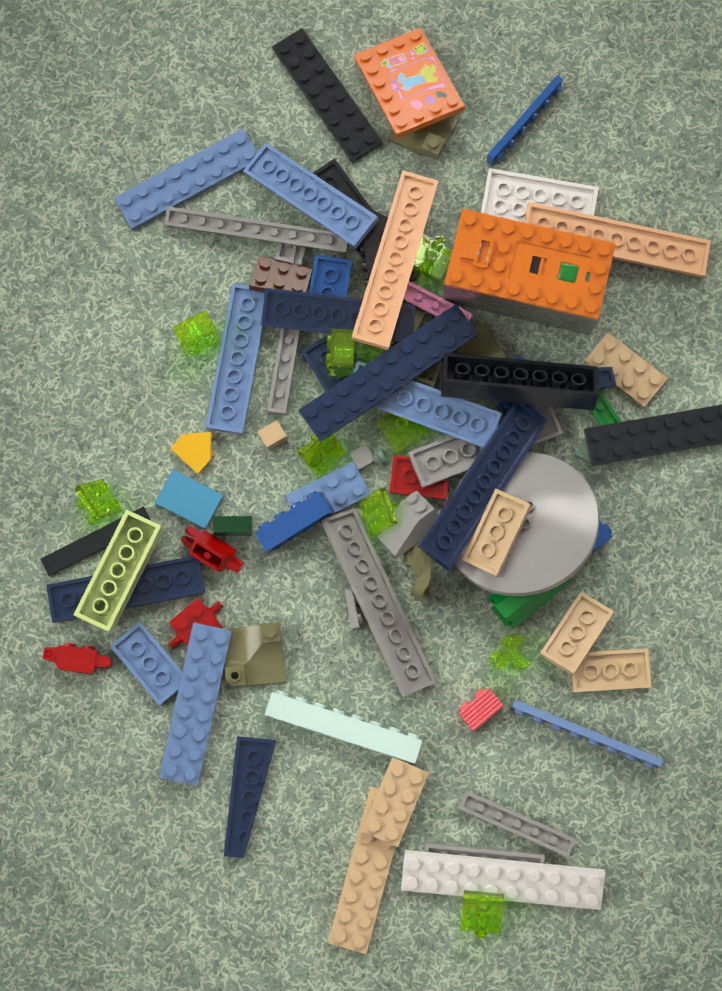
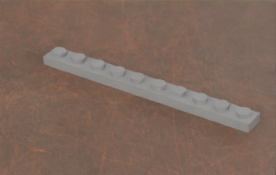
M168 206L166 210L165 226L347 253L348 243L327 230Z

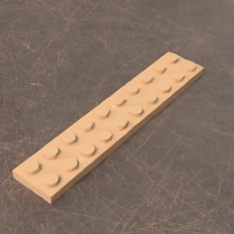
M402 171L351 340L385 350L389 349L438 185L437 180Z
M532 202L527 204L524 223L616 243L612 259L700 278L705 277L710 240Z

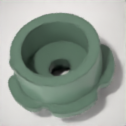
M383 448L374 450L373 459L377 465L381 464L384 467L389 462L388 455Z

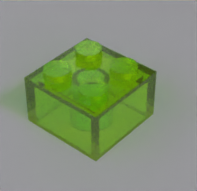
M206 310L172 327L175 337L186 357L197 355L201 352L200 349L206 346L212 347L219 340L217 329Z
M331 329V335L327 336L328 352L330 353H326V370H330V376L348 377L353 374L355 341L351 338L354 330Z

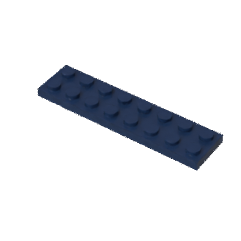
M265 288L261 326L352 336L363 299ZM402 304L391 341L400 342L413 333L416 305Z
M193 556L146 565L125 609L205 594L200 561ZM93 576L46 585L52 623L78 619L74 616V613Z

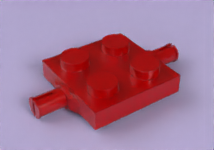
M197 598L168 622L177 635L168 644L172 649L181 642L188 646L193 623L222 629L223 626L218 622L215 614L224 606L218 601L209 608Z

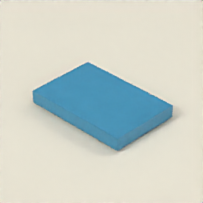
M172 470L155 504L206 530L224 496Z

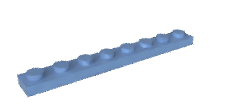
M514 700L511 709H514V713L519 716L525 717V715L533 717L532 721L542 725L544 722L551 724V728L559 732L566 730L570 732L569 736L579 740L581 737L588 739L587 743L596 747L603 745L607 747L606 751L616 755L618 752L625 754L624 758L636 762L638 759L644 762L643 766L650 769L661 767L664 760L520 701Z

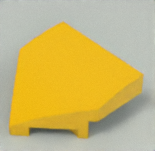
M212 432L182 434L171 447V450L199 474L212 460V456H214L212 449L213 434Z

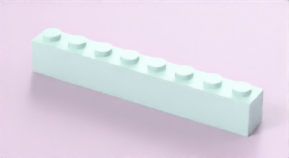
M277 690V693L272 692L265 716L412 764L416 762L422 743L418 735L412 733L403 735L400 734V729L389 726L388 730L382 728L381 723L372 720L369 724L363 722V718L352 714L351 717L344 715V711L333 708V711L325 709L326 706L315 702L314 705L306 703L307 699L298 696L292 699L288 697V693Z

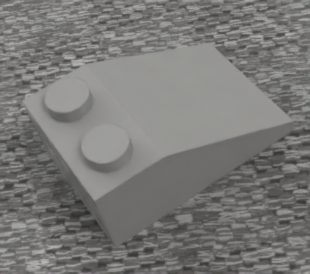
M415 491L400 502L379 534L378 539L398 558L421 541L438 514Z

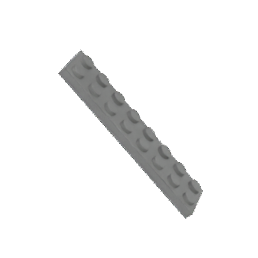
M531 405L533 409L548 420L531 447L563 435L552 407ZM449 436L408 452V456L423 489L467 472L483 447Z

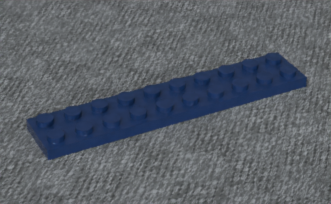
M455 304L298 411L321 443L442 361L444 353H454L476 338L478 333L458 305Z
M512 403L417 547L443 568L450 570L475 533L495 489L503 490L548 420L528 404Z

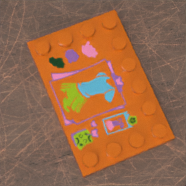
M421 28L354 55L361 73L397 139L465 111L464 103Z

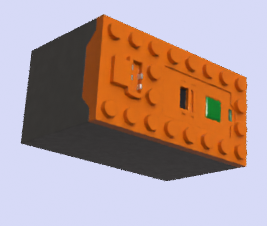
M462 209L444 283V299L453 304L590 335L599 318L616 243Z

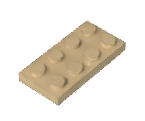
M610 333L604 336L584 361L588 366L612 367L617 384L615 387L642 408L648 404L668 379Z
M495 489L462 560L499 577L532 505Z
M580 592L540 652V656L574 676L613 616L614 611Z
M648 648L589 652L574 676L571 675L572 692L652 688Z
M392 757L361 831L398 847L429 773Z

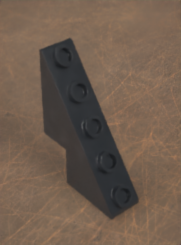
M358 203L379 218L363 239V243L359 244L361 255H365V261H362L363 272H367L368 279H365V286L367 288L388 217Z

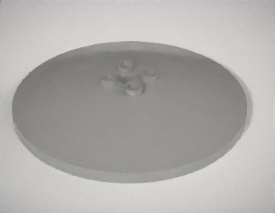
M527 452L502 491L531 504L532 507L499 577L462 560L472 537L454 563L458 570L478 587L505 596L535 595L551 590L566 582L589 558L595 546L599 530V513L595 496L583 476L572 466L560 459L546 454Z

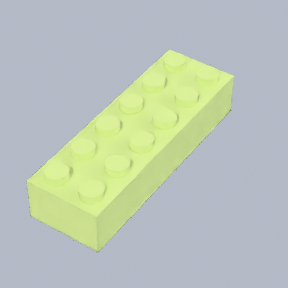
M128 510L125 511L74 613L75 617L113 634L164 531L161 525Z

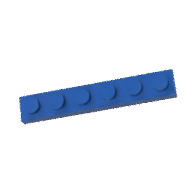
M557 75L487 154L486 162L491 166L495 162H500L505 155L504 151L507 148L511 149L516 143L515 139L518 135L522 136L528 129L527 125L530 122L536 121L539 111L542 108L545 110L549 106L553 95L557 96L563 88L561 86L563 79Z

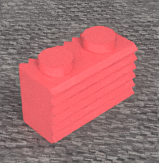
M489 688L486 690L480 689L474 695L476 698L471 703L466 701L459 707L461 712L458 715L473 732L504 706Z

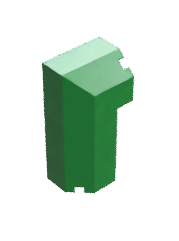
M569 578L566 582L551 590L529 596H505L494 593L487 599V603L490 604L492 602L494 605L491 607L492 611L505 626L509 624L510 627L508 629L512 631L573 580Z

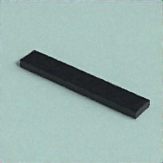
M144 506L133 511V513L151 521ZM122 517L41 558L48 576H52L107 548Z

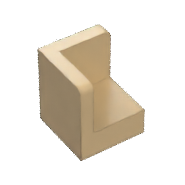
M277 420L258 431L268 451L288 440L287 435Z

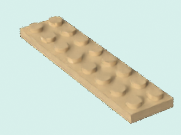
M372 786L369 790L328 940L329 944L367 954L395 850L394 845L361 831L379 788Z

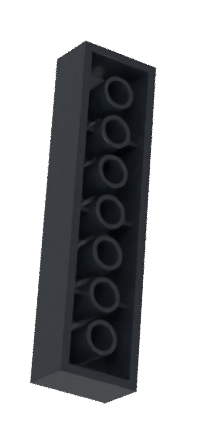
M444 353L441 397L595 410L598 399V366Z

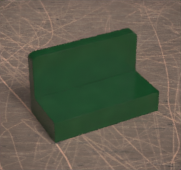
M214 516L212 533L214 536H252V516Z

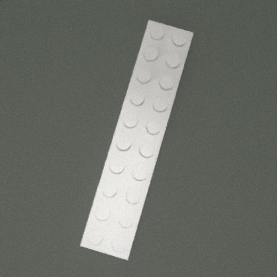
M405 850L401 890L601 910L605 870Z

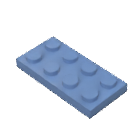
M354 461L285 495L291 506L298 501L302 503L307 499L306 496L314 491H317V493L323 492L334 509V514L371 496Z
M141 621L110 646L159 706L178 691L182 675L181 669Z

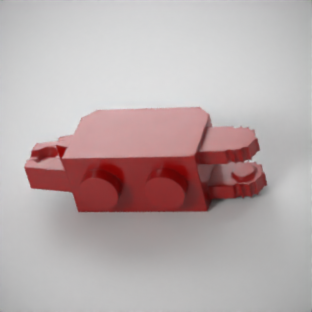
M186 527L185 533L190 537L182 536L180 542L190 548L189 553L191 556L218 572L227 569L239 573L245 563L236 557L235 548L205 530L201 532L194 527Z
M65 642L64 646L44 647L42 659L55 663L57 668L62 671L93 675L97 672V668L109 669L113 665L112 659L100 655V652L95 650L94 646L84 645L83 648H77L76 644Z

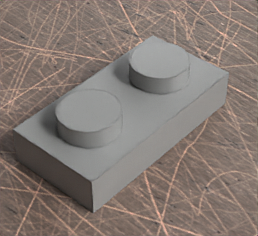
M352 589L344 590L352 630L360 629L359 624L363 622L361 612H356L355 605H359L357 598L353 594Z

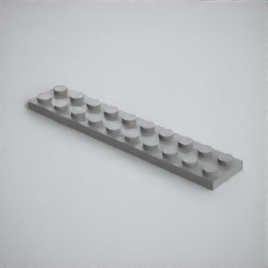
M354 508L324 518L321 521L402 697L437 683L356 509Z

